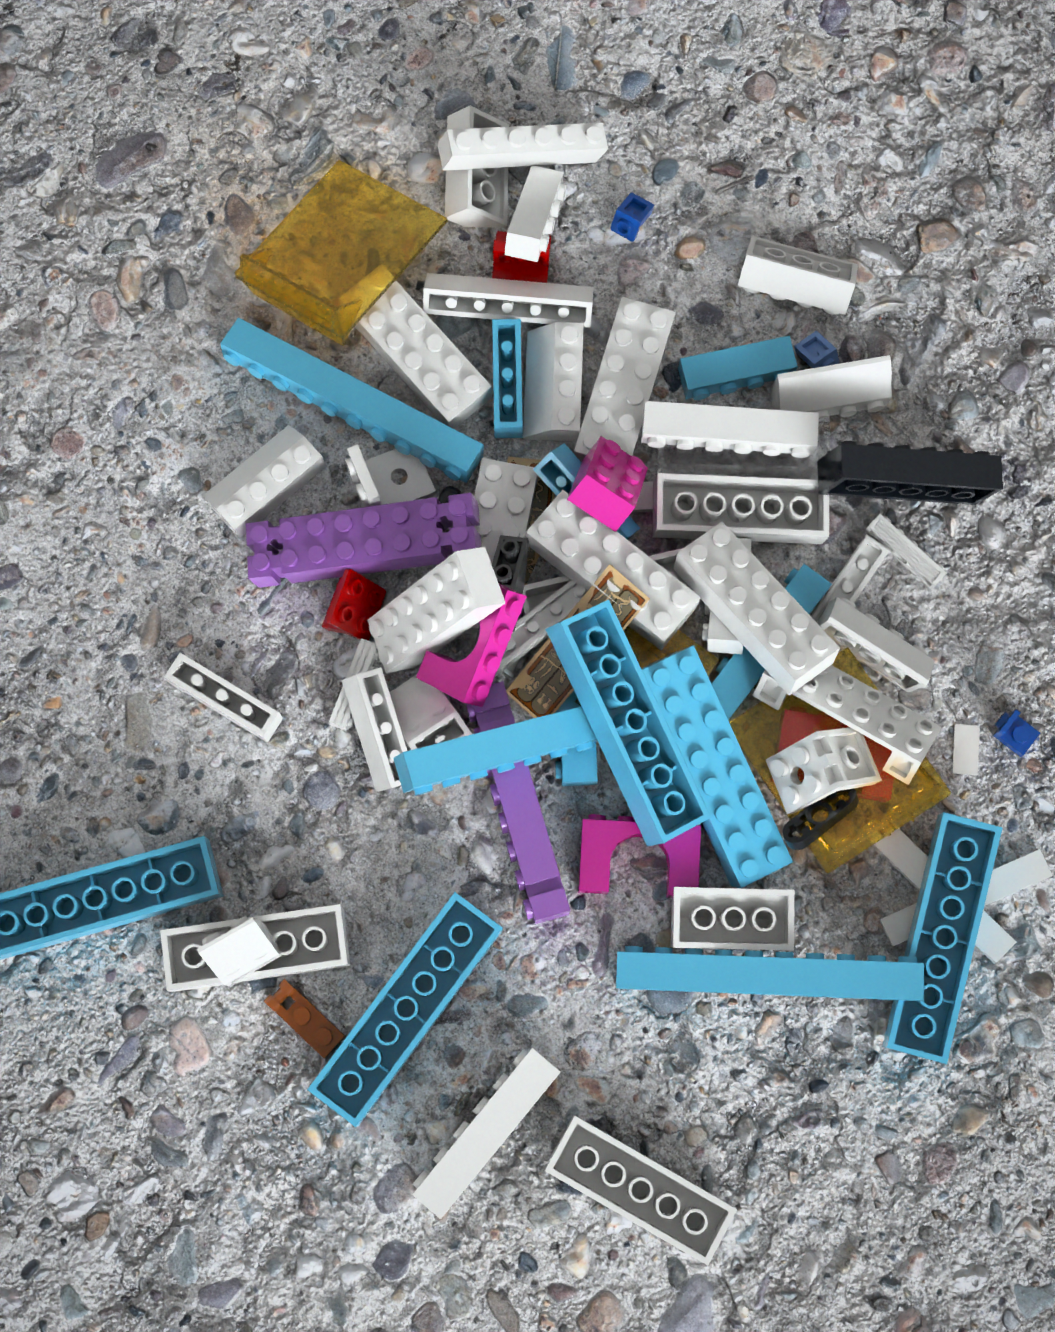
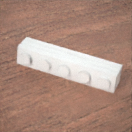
M879 514L866 528L865 531L870 536L889 548V552L931 590L947 574L941 564L935 563L929 553L918 548V544L912 539L909 540L902 529L896 528L891 524V520L887 516Z
M361 638L346 678L375 668L373 663L379 659L376 643ZM342 686L329 723L332 726L348 731V728L353 726L354 719L344 687Z

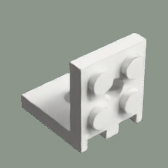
M358 444L347 448L349 458L345 459L353 484L359 483L355 486L363 507L420 500L436 495V490L426 466L417 457L411 454L404 455L398 450L393 449L365 461ZM403 472L408 478L405 483L397 485L391 480L393 474Z
M851 727L816 731L766 759L787 815L794 814L836 791L871 786L882 781L864 735ZM799 768L804 772L803 782L798 779L797 773Z

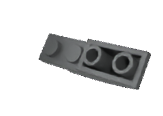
M500 535L492 563L497 581L523 594L529 540L528 538ZM479 625L478 632H477V636H476L475 643H474L475 646H476V644H477V641H478V638H479V634H480V625Z

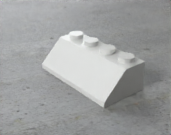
M471 105L447 116V129L509 127V124ZM509 167L446 170L445 219L464 227H506Z
M751 236L738 286L743 287L747 292L770 294L776 300L789 299L796 301L802 307L811 308L814 306L822 308L828 314L838 315L840 313L846 315L856 284L858 264Z
M554 322L527 331L523 439L577 441L580 433L584 323Z
M890 355L777 374L770 393L773 409L819 413V422L838 414L841 417H849L855 415L857 411L868 410V412H877L883 410L892 397Z
M288 425L202 497L240 539L246 534V523L263 520L326 466L322 455L301 433Z
M836 597L829 602L817 623L840 649L908 693L927 686L935 660L928 656L929 653L924 648L918 645H910L904 641V636L893 629L887 630L880 625V621L876 617L868 613L864 615L856 610V605L846 598L839 599Z
M674 887L670 947L794 951L795 890Z

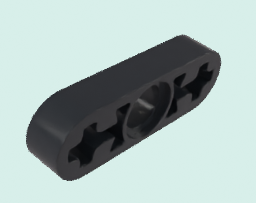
M855 788L836 791L809 805L787 822L783 827L782 833L788 847L793 850H802L808 847L851 813L859 802ZM840 795H843L845 797L849 796V799L847 801L843 799L839 800L838 797ZM829 803H831L833 807H836L835 811H833ZM823 810L829 813L827 819L822 822L813 820L814 814L818 811ZM806 821L809 822V825L812 828L811 830L809 829L808 825H805ZM797 831L802 833L803 836L798 838L793 836L792 833Z

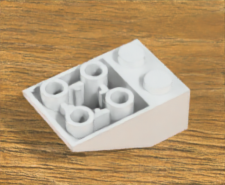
M417 674L389 692L405 744L409 750L472 734L444 693L416 678Z
M246 916L231 923V930L221 935L219 932H216L203 939V946L197 949L208 966L226 986H230L282 956L266 925L253 917L248 919Z

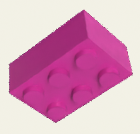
M600 436L582 460L567 500L616 532L636 507L648 467L638 457L630 456L621 450L616 442Z

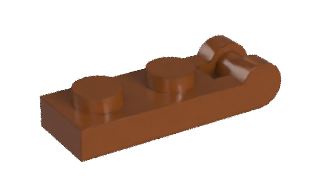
M284 978L278 985L280 988L273 996L270 994L264 1002L325 1059L345 1038V1035ZM290 996L295 1002L287 1010L282 1005V1002Z

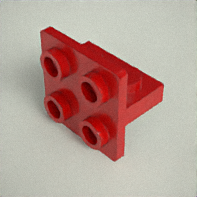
M497 231L493 246L492 278L547 283L551 236L549 235L546 252L541 251L538 262L505 255L507 232Z
M345 569L343 576L339 578L322 627L328 631L349 634L358 640L362 638L369 641L371 633L367 620L380 610L386 590L352 569Z

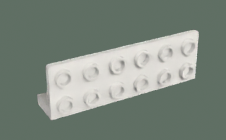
M833 665L827 667L793 693L794 696L891 750L892 753L882 770L907 785L911 782L941 730V726ZM765 670L753 697L779 710L787 693Z

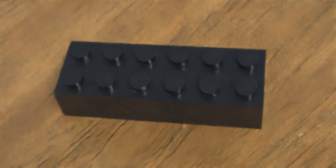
M843 441L817 461L818 494L976 505L1003 490L1001 456L990 455L988 451H977L971 454L964 453L962 449H951L945 452L937 451L936 447H924L919 450L911 449L909 445L884 447L883 443L857 445L856 441Z

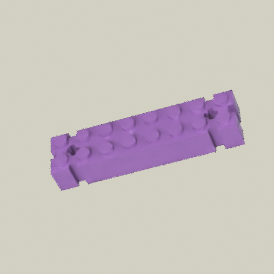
M472 493L449 495V503L442 504L435 497L279 519V526H273L268 520L246 523L247 546L254 552V556H247L248 579L257 587L262 588L281 585V578H287L291 583L338 578L343 576L345 569H352L361 575L440 564L455 551L482 547L481 536L474 527L480 525L478 502Z
M503 681L491 685L483 707L466 704L470 722L476 721L478 726L473 729L474 734L515 723ZM522 761L514 763L515 769L498 773L497 769L488 770L486 778H493L494 784L490 785V792L494 805H500L502 813H498V819L502 833H508L510 841L506 842L511 863L517 861L519 870L514 872L519 891L525 890L527 899L523 900L524 910L527 919L533 918L536 925L567 916L571 910L562 885L529 767L524 766Z

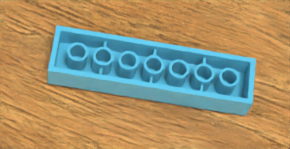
M609 599L545 629L647 847L663 844L711 818Z
M694 645L685 647L641 668L711 818L702 822L730 885L743 888L793 863Z
M945 812L937 816L904 956L917 957V963H924V1001L893 1000L882 1047L947 1064L1002 827Z
M205 836L0 893V960L224 897L210 840Z
M454 892L307 1090L353 1126L358 1127L502 933L503 927Z

